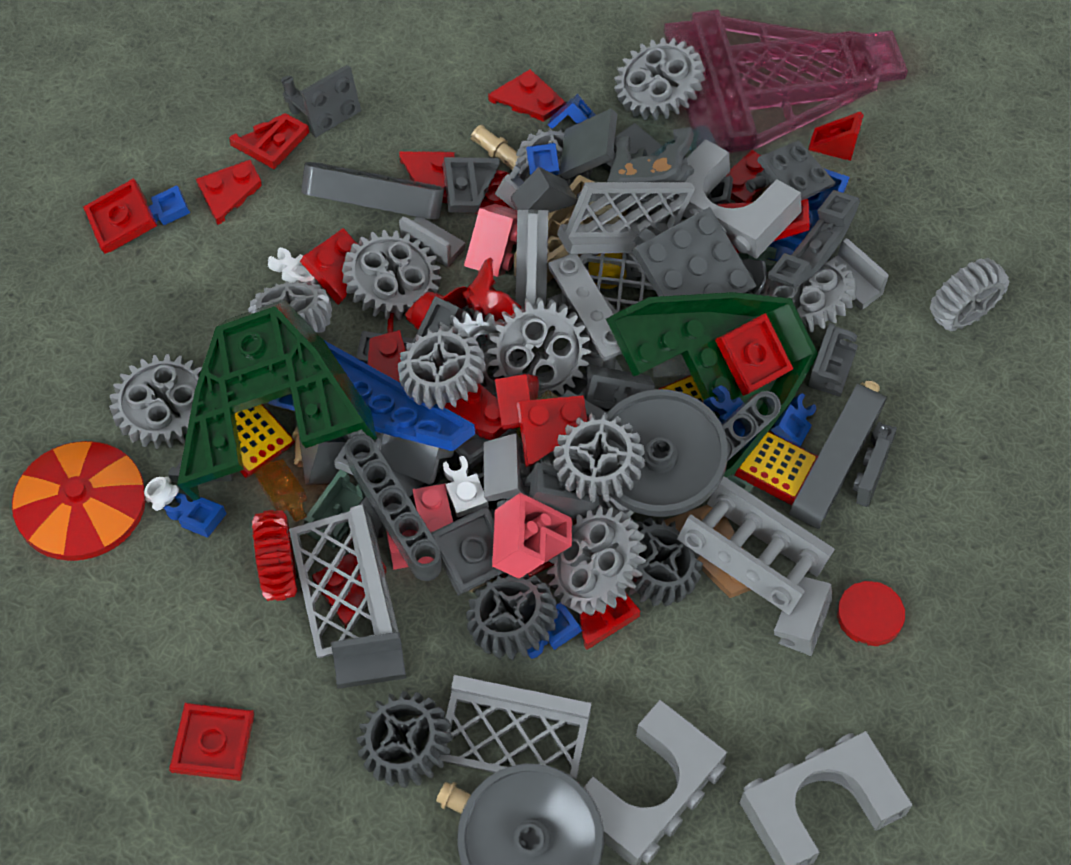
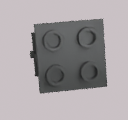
M348 64L302 91L295 88L292 76H285L281 79L284 87L283 97L289 105L290 112L296 115L302 111L307 115L312 135L315 138L361 111L352 70Z
M797 140L759 156L757 161L764 170L758 173L755 178L748 180L746 188L749 192H754L757 189H762L778 179L801 192L802 201L833 187L836 182L808 152L807 148Z

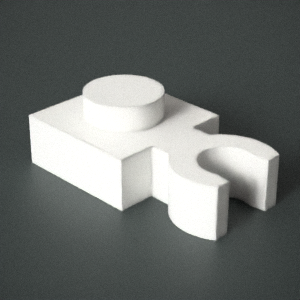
M280 247L277 254L278 259L272 256L268 258V267L275 272H282V279L289 283H294L297 280H300L301 283L311 281L312 285L318 283L315 277L301 264L300 260L303 255L300 254L294 259L287 249Z
M464 456L459 457L461 468L457 471L451 470L447 462L443 463L444 475L448 480L452 481L445 485L457 518L476 512L486 506L489 507L488 501L484 498V490L477 473L467 477L469 471L468 462Z

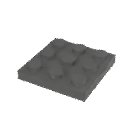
M710 207L632 250L658 296L727 292L746 293L756 287L751 275Z

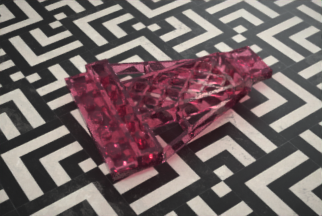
M719 10L693 12L691 21L664 24L667 44L673 38H676L678 44L684 40L687 47L693 46L695 52L699 53L705 68L703 72L705 81L700 82L703 89L701 91H694L697 99H688L689 107L686 108L697 147L706 139L729 153L757 149L876 91L879 82L906 79L908 73L893 31L867 34L848 31L828 34L721 16ZM726 31L756 35L760 37L761 42L730 46ZM769 38H775V39H781V40H773V41H770ZM826 53H835V55L831 57ZM801 56H809L806 60L799 58ZM781 59L779 63H776L772 60ZM817 60L824 64L825 67L821 69L811 63ZM754 62V64L752 65V67H750V66L744 64V63ZM789 63L799 69L793 72L785 68V65ZM762 66L770 70L771 73L767 76L758 71V69ZM832 68L842 73V76L839 78L829 73ZM739 72L744 74V76L741 79L739 76ZM807 72L816 78L811 81L801 75ZM779 75L789 81L783 84L774 78ZM752 78L761 83V85L757 88L747 82ZM826 101L797 116L794 115L791 107L794 104ZM781 107L786 121L758 134L750 110Z

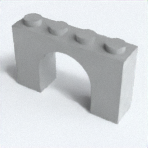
M705 139L687 157L688 165L693 167L694 174L690 175L685 182H691L695 190L683 216L688 219L710 207L732 245L741 253H747L757 259L801 213V192L778 179L757 200L741 208L720 207L712 203L707 196L730 172L729 152ZM681 193L675 194L667 199L666 202L670 204L678 199Z
M661 700L657 702L638 724L636 737L664 758L673 769L677 782V788L673 795L660 805L642 808L624 802L595 777H592L584 786L592 796L600 812L604 828V843L630 865H639L642 861L646 864L650 863L661 848L657 844L664 834L671 837L683 822V819L679 816L687 807L691 810L695 809L705 795L702 791L704 786L709 781L715 784L727 768L723 765L727 752Z
M866 731L857 736L849 733L835 742L836 746L826 751L823 748L816 749L805 757L806 761L796 766L793 763H788L775 772L776 776L766 781L758 778L744 787L745 791L742 794L740 804L775 865H810L815 862L820 853L796 810V794L810 783L830 781L846 788L856 798L875 831L906 816L912 803Z

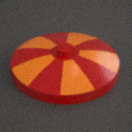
M93 441L64 444L38 457L23 472L13 493V518L24 540L43 555L67 561L94 558L119 546L135 530L145 509V484L133 460L124 452L111 445Z

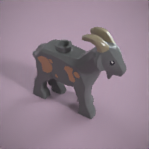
M692 128L673 129L675 143L667 144L666 150L659 156H647L645 148H639L636 153L630 154V137L615 138L614 152L616 156L607 182H685L690 175L694 174V169L688 165L685 155L689 151L694 137ZM631 193L622 194L613 200L614 203L617 205L629 197ZM650 193L641 200L649 201L658 194ZM592 194L588 204H592L604 196V194ZM611 203L607 204L595 212L596 216L599 217L613 206ZM616 216L605 224H614L619 221V218Z

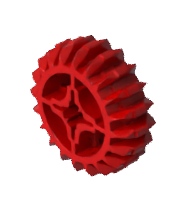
M283 510L263 511V513L255 514L252 520V530L262 595L267 601L286 600V598L295 597L297 593V580L287 516Z

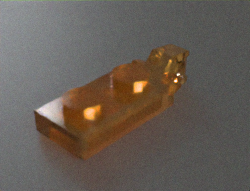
M283 458L265 464L254 473L259 486L276 511L287 510L294 522L307 517L302 506L303 502L308 500L306 493Z

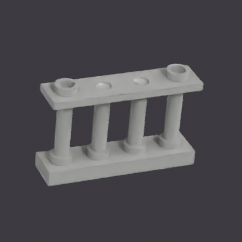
M570 254L549 262L548 268L560 286L562 293L548 298L547 305L551 299H554L556 302V310L565 304L568 307L566 316L575 312L578 316L575 323L583 322L586 328L579 334H587L590 340L582 345L589 347L591 353L582 355V357L588 361L589 365L623 371L616 360V356L621 355L622 352L606 321V318L614 314L577 254ZM583 366L584 370L587 372L588 366Z
M723 476L718 488L707 502V505L712 507L710 512L702 521L690 514L677 540L790 615L805 592L804 589L798 586L799 582L807 572L818 577L835 549ZM723 516L740 526L730 540L713 529ZM751 534L768 544L758 559L741 548ZM779 552L796 563L787 577L769 567Z

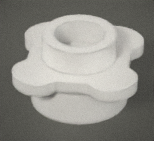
M156 477L145 488V500L148 503L152 502V508L156 511L170 504L179 492V487L172 485V480L169 477Z

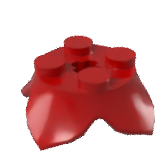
M490 257L484 261L476 278L467 286V290L461 294L469 309L473 308L474 312L476 310L480 311L483 320L488 313L494 315V321L500 318L505 321L502 315L503 311L512 315L514 314L512 304L515 303L520 309L522 307L508 294L497 291L492 287L496 284V281L493 279V260ZM481 334V336L485 335L486 339L488 340L487 334Z

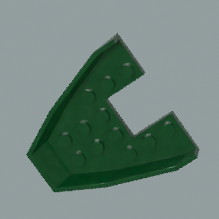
M737 292L648 297L606 318L633 377L681 354L703 400L714 397L718 402V397L712 390L720 385L729 391L731 401L739 397L745 402L763 391L773 392L777 395L781 403L779 414L727 461L724 474L726 478L737 471L787 409L818 356L791 298ZM766 313L793 370L743 396L715 339ZM758 400L756 404L757 410L760 414L766 416L768 406L765 402ZM713 412L719 418L718 412Z
M285 299L229 318L215 328L194 392L177 483L194 501L200 499L198 485L244 470L235 413L292 394L300 440L305 448L359 430H363L373 440L377 439L371 410L325 341Z

